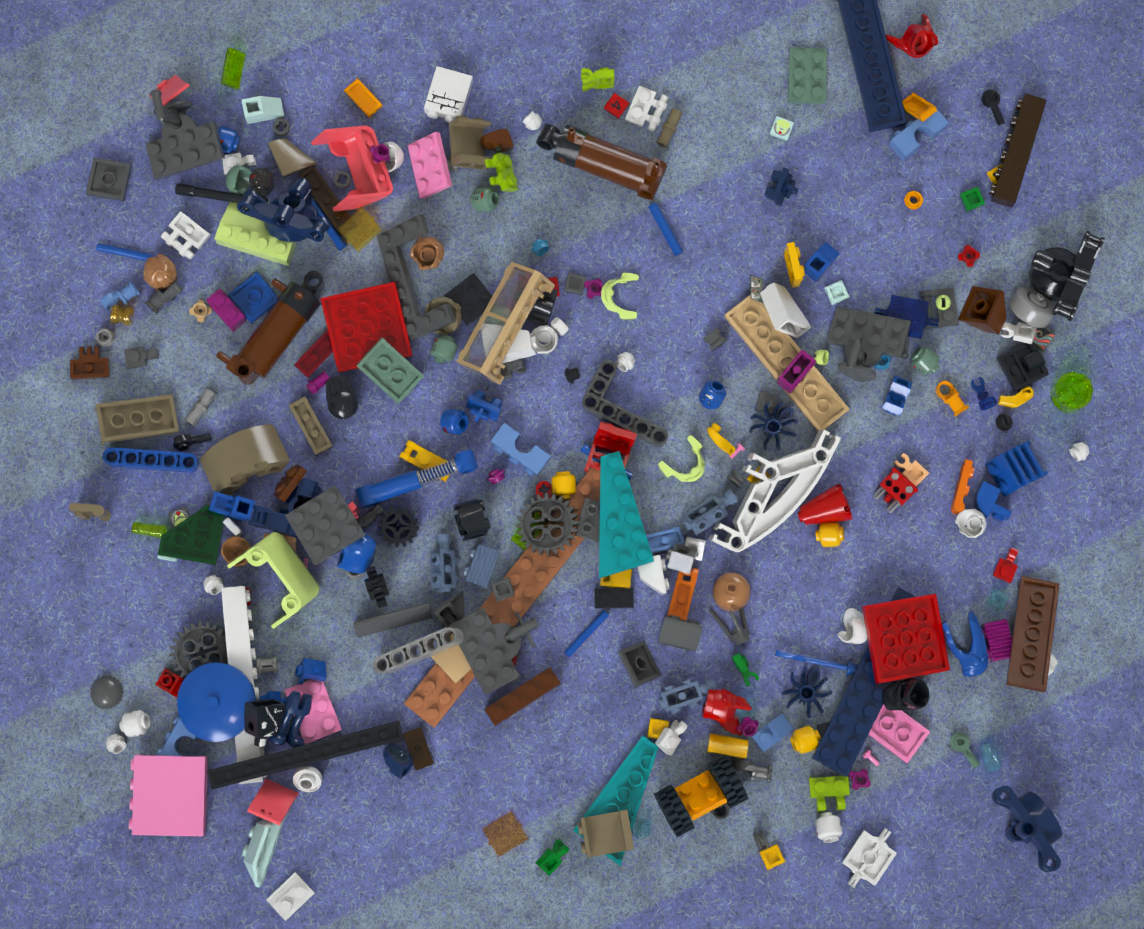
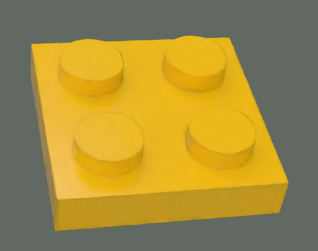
M791 242L786 244L783 254L791 288H796L803 281L805 273L803 265H800L798 260L800 258L799 247H795V243Z

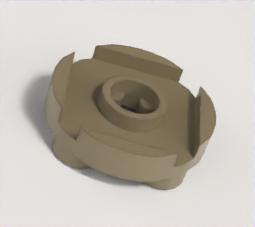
M447 297L433 299L426 305L424 311L425 314L444 304H451L456 322L434 332L439 335H447L456 331L461 323L460 305Z

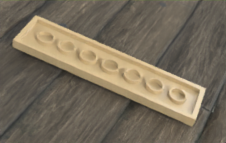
M750 295L724 315V318L777 381L783 370L787 368L801 349L788 334L775 330L765 305L750 299ZM815 366L810 369L791 394L784 390L817 432L819 429L825 430L850 410Z

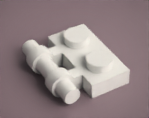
M639 86L625 121L643 127L644 122L647 121L650 122L648 129L655 131L656 126L661 122L662 112L666 110L668 96L661 95L660 100H655L656 92ZM651 106L656 107L653 115L648 114Z
M180 211L168 225L173 230L171 235L165 231L161 238L166 241L167 245L177 249L181 256H186L191 260L195 256L190 251L191 247L194 246L199 250L211 235ZM179 236L186 240L184 245L177 241Z

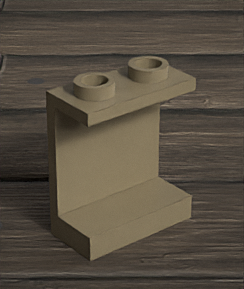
M457 116L456 119L449 122L451 166L478 170L487 169L484 160L493 158L485 157V151L481 147L480 139L484 136L483 129L491 125L490 121H483V118L468 119L467 116Z
M627 810L580 818L581 822L577 823L579 835L583 834L584 842H581L582 854H586L587 858L634 849Z

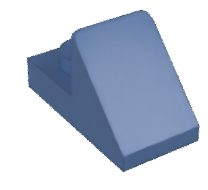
M781 713L755 733L752 739L764 752L794 728Z

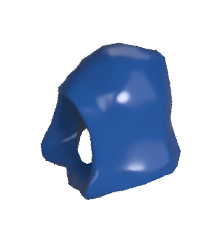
M365 534V537L341 550L337 567L352 573L362 574L366 572V568L371 567L374 562V553L376 552L374 539Z

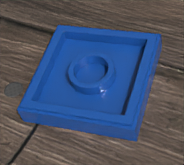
M258 271L227 294L251 324L273 308L278 298Z

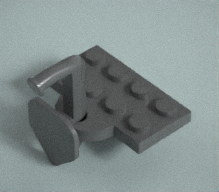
M153 90L150 93L155 107L153 112L157 115V119L161 124H163L162 138L145 143L155 180L225 159L216 122L212 121L198 126L196 121L186 114V111L193 105L191 101L181 100L163 106L162 92L160 90Z
M837 306L827 343L845 347L848 361L847 363L838 364L839 372L859 382L875 380L876 372L869 367L876 365L882 355L902 358L911 321Z
M482 608L449 625V627L461 629L464 633V639L459 646L485 695L520 677L511 659L518 654L521 647V638L524 636L527 637L532 648L536 647L528 632L533 628L539 627L534 617L524 623L519 613L516 612L515 615L520 626L515 628L508 623L493 625L485 609Z

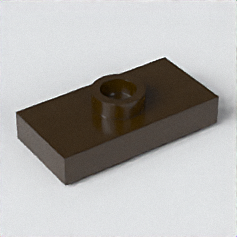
M419 727L403 733L409 754L414 762L415 770L433 765L434 762L422 728Z

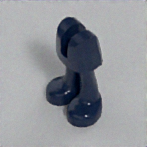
M292 691L284 702L286 709L279 733L269 736V740L278 745H284L286 741L295 748L304 745V739L300 736L299 731L304 717L310 713L312 695L303 693L300 696V692ZM293 714H294L295 717H294L293 723H292V725H291L289 731H288L287 734H286L287 727H288L289 722H290V720H291V718H292V716H293Z

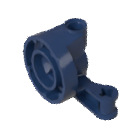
M303 178L296 179L286 193L272 199L270 202H266L254 190H246L244 198L237 203V209L242 214L264 221L265 229L278 240L297 242L309 238L313 241L321 242L324 239V233L331 227V223L327 218L317 217L316 209L311 204V185Z
M302 478L285 502L279 501L277 512L254 505L253 517L248 524L298 538L285 515L293 511L301 499L310 501L323 493L320 486H318L319 483Z
M1001 786L995 789L992 793L993 802L1009 809L1015 817L1011 820L1009 827L1005 831L1006 838L1011 842L1020 841L1027 844L1032 841L1038 850L1039 868L1045 873L1058 870L1061 860L1050 844H1053L1062 837V830L1046 803L1038 795L1030 791L1018 798L1009 786ZM1004 792L1006 796L1001 799L1000 795ZM1013 828H1015L1016 834L1019 836L1018 838L1013 835ZM1051 859V860H1052V863L1050 864L1051 866H1047L1046 863H1048V860Z

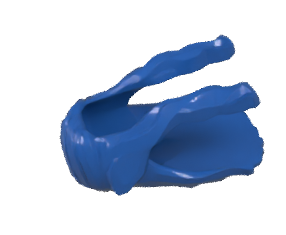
M969 612L968 621L972 636L969 652L956 648L946 620L942 622V628L950 651L961 663L962 674L967 677H974L982 674L987 669L988 653L980 623L974 612Z

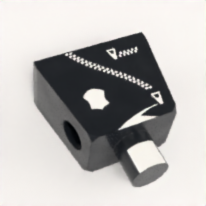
M276 699L245 702L244 730L255 737L254 745L266 746L267 736H274L279 733L286 704Z

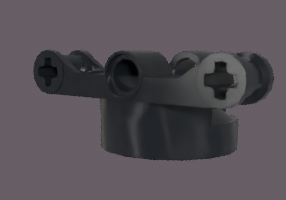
M1086 231L1076 255L1067 249L1059 247L1049 248L1044 251L1037 250L1031 263L1029 277L1031 285L1037 292L1050 300L1057 301L1053 315L1058 314L1067 318L1068 321H1072L1082 291L1090 278L1094 261L1104 243V237L1099 238L1090 234V231ZM1059 263L1065 266L1068 271V278L1056 275L1053 270L1050 271L1051 264Z

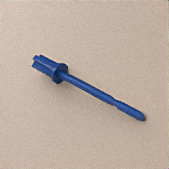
M778 650L775 652V656L846 670V676L849 674L853 675L859 665L851 663L850 660L845 665Z

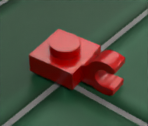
M1011 548L1005 560L999 558L992 576L1011 583L1018 567L1013 562L1019 550Z

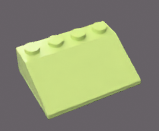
M233 202L229 203L214 238L219 245L289 266L297 242H286L271 236L265 229L264 221L242 214L237 209V203Z

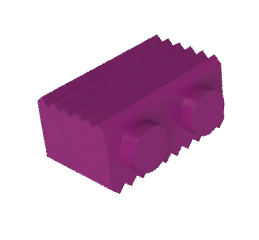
M218 289L207 298L206 301L232 332L236 331L246 322L245 315L235 306L222 289Z
M800 350L778 377L777 384L791 394L814 366L816 360L804 350Z
M1007 619L982 624L981 629L985 637L990 663L1009 659L1012 638Z

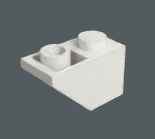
M660 555L653 556L654 562L638 567L639 578L659 594L666 595V590H669L668 578L664 579L663 571H666L665 560H661Z

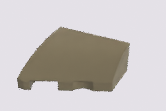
M278 139L268 143L283 178L299 171L303 172L312 165L317 166L314 160L287 139Z

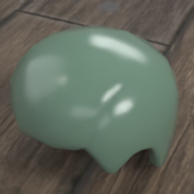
M240 165L232 167L226 175L228 190L232 193L244 194L251 182V170Z

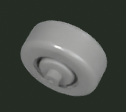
M1029 287L1018 288L1009 301L1013 313L1023 322L1033 327L1044 328L1048 326L1055 316L1053 315L1055 307L1052 302L1035 289Z

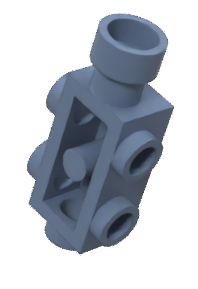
M731 489L724 492L720 498H717L715 495L711 498L707 497L700 505L695 508L691 507L686 511V514L683 515L685 520L682 523L688 531L692 530L695 535H698L728 516L725 508L736 504L738 500Z
M437 534L436 543H438V549L430 551L431 589H437L439 593H451V589H456L458 583V576L455 574L458 558L455 555V550H450L449 547L451 534Z
M713 678L705 680V683L702 684L689 679L681 682L682 686L675 688L674 685L663 688L664 692L660 693L661 697L658 698L661 710L670 711L672 715L681 712V707L689 705L690 708L701 705L700 701L704 700L703 696L708 694V690H717ZM689 690L693 691L694 697L689 698L687 692ZM669 697H675L676 702L674 704L669 703Z

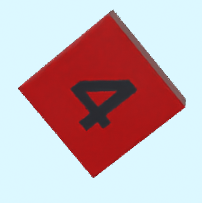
M614 93L603 109L619 119L630 103Z

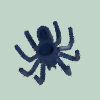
M767 402L764 405L767 419L759 414L751 415V420L758 418L764 424L753 425L749 428V433H752L756 428L764 427L762 429V432L766 431L764 435L769 433L763 444L764 450H767V444L774 434L776 448L780 451L778 432L796 437V433L785 431L781 427L791 423H798V420L791 419L781 423L793 415V408L784 407L780 409L776 418L777 410L780 406H783V403H778L771 417L767 410L770 403Z
M805 667L801 674L802 686L794 680V672H791V682L798 690H785L782 692V695L789 693L798 694L789 701L786 708H789L800 698L799 703L803 701V705H805L807 702L806 716L811 718V700L817 706L819 712L824 713L821 705L814 697L823 698L831 695L833 691L830 690L823 694L815 693L816 690L828 681V678L825 677L813 688L820 678L819 669L811 670L807 675L806 684L805 673L807 668Z

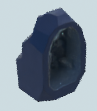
M388 745L383 750L385 764L390 768V772L399 779L406 776L414 764L411 756L403 749L394 745Z

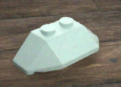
M285 817L280 826L263 819L257 822L256 826L251 827L249 833L251 840L249 845H245L242 856L245 857L244 863L256 887L260 888L263 885Z

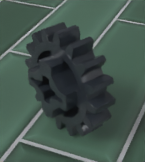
M398 506L397 510L391 507V512L389 513L385 510L384 514L386 516H380L379 519L382 523L377 524V527L382 528L378 532L379 535H384L382 541L389 540L388 546L395 543L396 548L401 543L406 547L407 541L412 544L411 537H417L418 535L414 531L419 530V526L415 525L419 522L418 519H413L415 513L411 512L408 514L409 509L406 507L402 511L401 506ZM395 515L391 522H387L390 517ZM403 515L410 520L411 524L404 522ZM397 522H400L401 526H404L403 528H400L399 531H396V529L393 527L397 525ZM386 530L393 532L394 539L386 533ZM405 532H409V534L406 537L401 539L402 535Z
M375 566L366 568L368 578L364 579L370 600L376 599L379 608L387 606L385 596L389 595L383 574L377 575Z

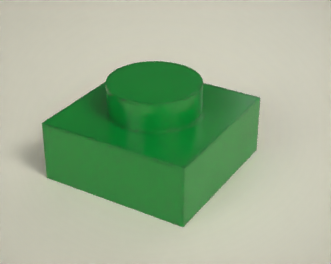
M978 187L959 195L966 212L985 205Z

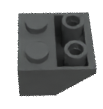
M669 615L668 618L664 617L658 643L696 652L703 626L699 625V622L688 619L687 622L680 621L678 616Z

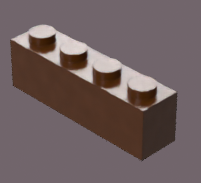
M549 667L484 710L496 727L561 685L551 667Z

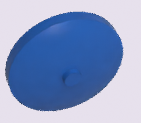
M208 663L194 669L183 680L178 692L177 709L183 725L194 736L211 742L226 741L244 731L245 702L256 701V696L252 683L240 669L226 663Z

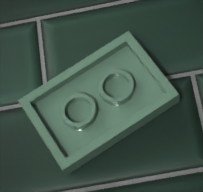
M789 48L788 103H826L827 49Z
M382 337L356 364L363 373L398 404L424 377L421 372Z

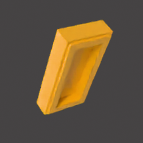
M358 78L344 89V92L368 118L383 107L381 102Z
M914 92L902 101L904 110L922 122L937 112L933 104Z

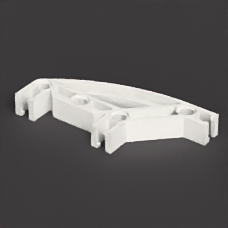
M819 429L810 448L772 461L750 453L747 460H756L762 464L759 472L751 470L752 466L749 464L744 466L742 471L760 479V481L750 484L733 519L735 530L717 522L713 529H722L728 535L724 542L718 540V535L716 534L710 535L708 540L728 550L740 552L775 530L810 494L825 471L841 438L833 435L829 436L830 432ZM825 435L831 439L827 448L822 447ZM819 450L823 452L821 460L816 458V453ZM769 467L773 470V475L770 478L765 475L766 469ZM793 476L782 492L765 508L777 482ZM751 502L756 504L754 512H750L748 509ZM734 537L739 539V544L736 547H733L731 544Z

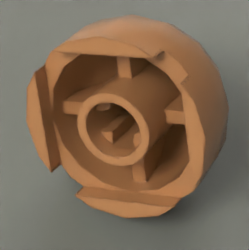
M734 572L721 575L715 581L712 588L715 603L722 610L728 612L731 610L735 612L746 606L751 596L748 581L742 575Z

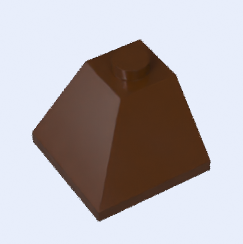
M972 286L958 320L984 332L999 335L1007 318L1004 292L1002 290Z

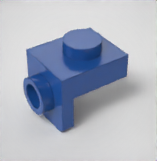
M303 658L300 665H297L295 669L298 684L302 685L305 679L324 682L327 677L326 662Z

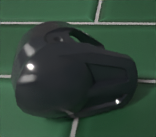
M335 376L328 379L326 382V400L330 413L338 419L352 417L358 410V399L346 376Z
M917 678L899 680L884 689L882 694L883 704L889 711L924 708L929 701V688L924 681Z

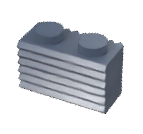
M478 544L477 548L473 547L469 557L472 559L470 566L466 565L463 576L466 577L465 582L487 589L500 556V551Z

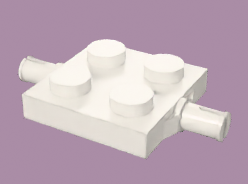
M884 828L880 836L875 837L863 830L842 861V864L850 868L853 873L847 884L855 888L860 878L867 880L874 886L877 884L897 854L885 843L891 834L890 831Z

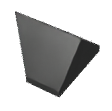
M463 591L449 598L433 611L445 628L465 617Z

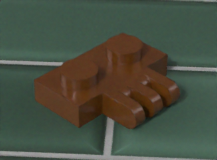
M87 346V354H85L84 347H79V359L70 360L71 380L110 378L109 358H100L99 346L94 347L95 354H92L91 346Z
M297 464L292 466L285 472L286 477L280 479L282 482L277 483L276 492L273 495L285 502L307 470Z

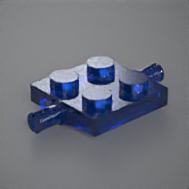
M891 295L890 305L887 309L876 307L875 311L879 312L874 313L911 321L908 337L921 340L926 326L938 327L940 319L929 318L928 308L930 302Z

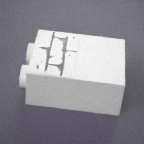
M437 66L424 106L427 116L433 119H438V117L445 118V121L448 123L456 119L457 116H463L473 84V76Z

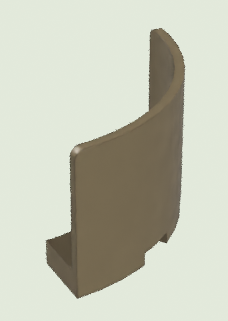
M272 424L254 426L236 432L212 446L200 458L213 491L232 496L240 487L248 483V478L256 474L260 477L270 473L281 472L290 461Z

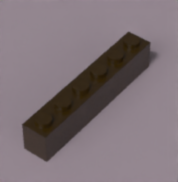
M1027 93L1024 94L1022 99H1018L1015 108L1018 109L1017 116H1013L1010 124L1013 127L1012 133L1008 132L1005 140L1008 146L1006 150L1003 149L1000 160L1003 161L1002 166L997 168L994 176L997 178L996 185L992 184L989 195H992V202L1011 208L1015 205L1045 108L1046 99Z

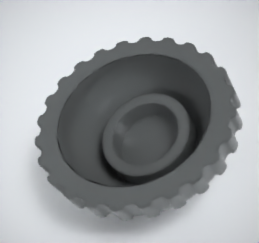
M102 676L92 684L90 697L99 708L112 709L122 700L123 687L115 677Z

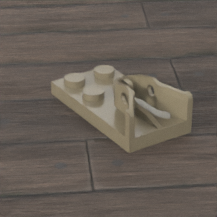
M173 394L100 403L94 407L101 438L100 446H104L106 442L179 432Z

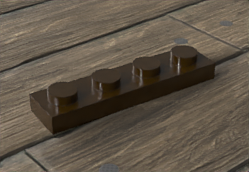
M314 165L298 175L299 178L306 179L310 183L312 197L341 237L357 227L346 210L333 211V207L340 201Z

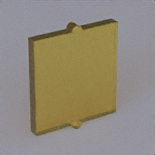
M363 207L358 209L338 228L340 233L346 238V242L350 243L357 252L382 230L374 221V217L370 216Z

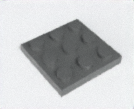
M336 485L285 515L315 566L366 536Z

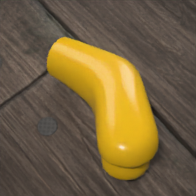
M1024 387L1016 395H1000L998 405L1017 408L1030 400L1034 395V391L1031 387Z
M716 423L708 427L707 432L713 442L727 454H734L735 447L718 433L721 427Z

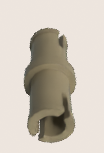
M671 109L666 123L662 125L663 130L656 141L657 144L667 148L673 133H676V126L683 114L682 112Z

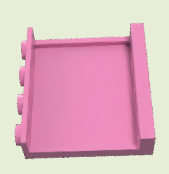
M134 755V759H131V770H134V777L130 780V790H133V798H130L129 804L130 810H133L132 818L129 819V830H132V835H206L208 755Z

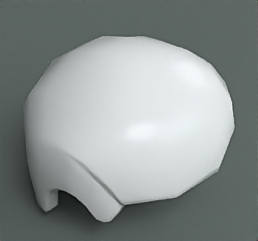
M385 142L383 144L389 149V160L391 161V164L386 161L385 164L388 172H392L402 165L404 154L396 143Z
M541 325L533 329L531 335L536 337L538 347L535 348L536 352L539 354H549L554 351L558 345L556 331L547 325ZM539 341L546 342L548 344L543 345Z
M965 509L958 513L955 523L959 526V532L969 538H976L982 535L987 525L984 514L977 509Z

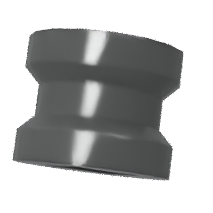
M718 328L703 338L704 342L710 345L712 352L727 342V339L720 335Z

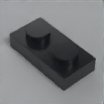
M633 588L594 589L595 609L634 608Z

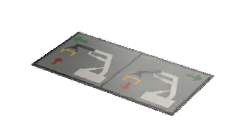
M750 275V299L763 303L760 295L763 291V280Z

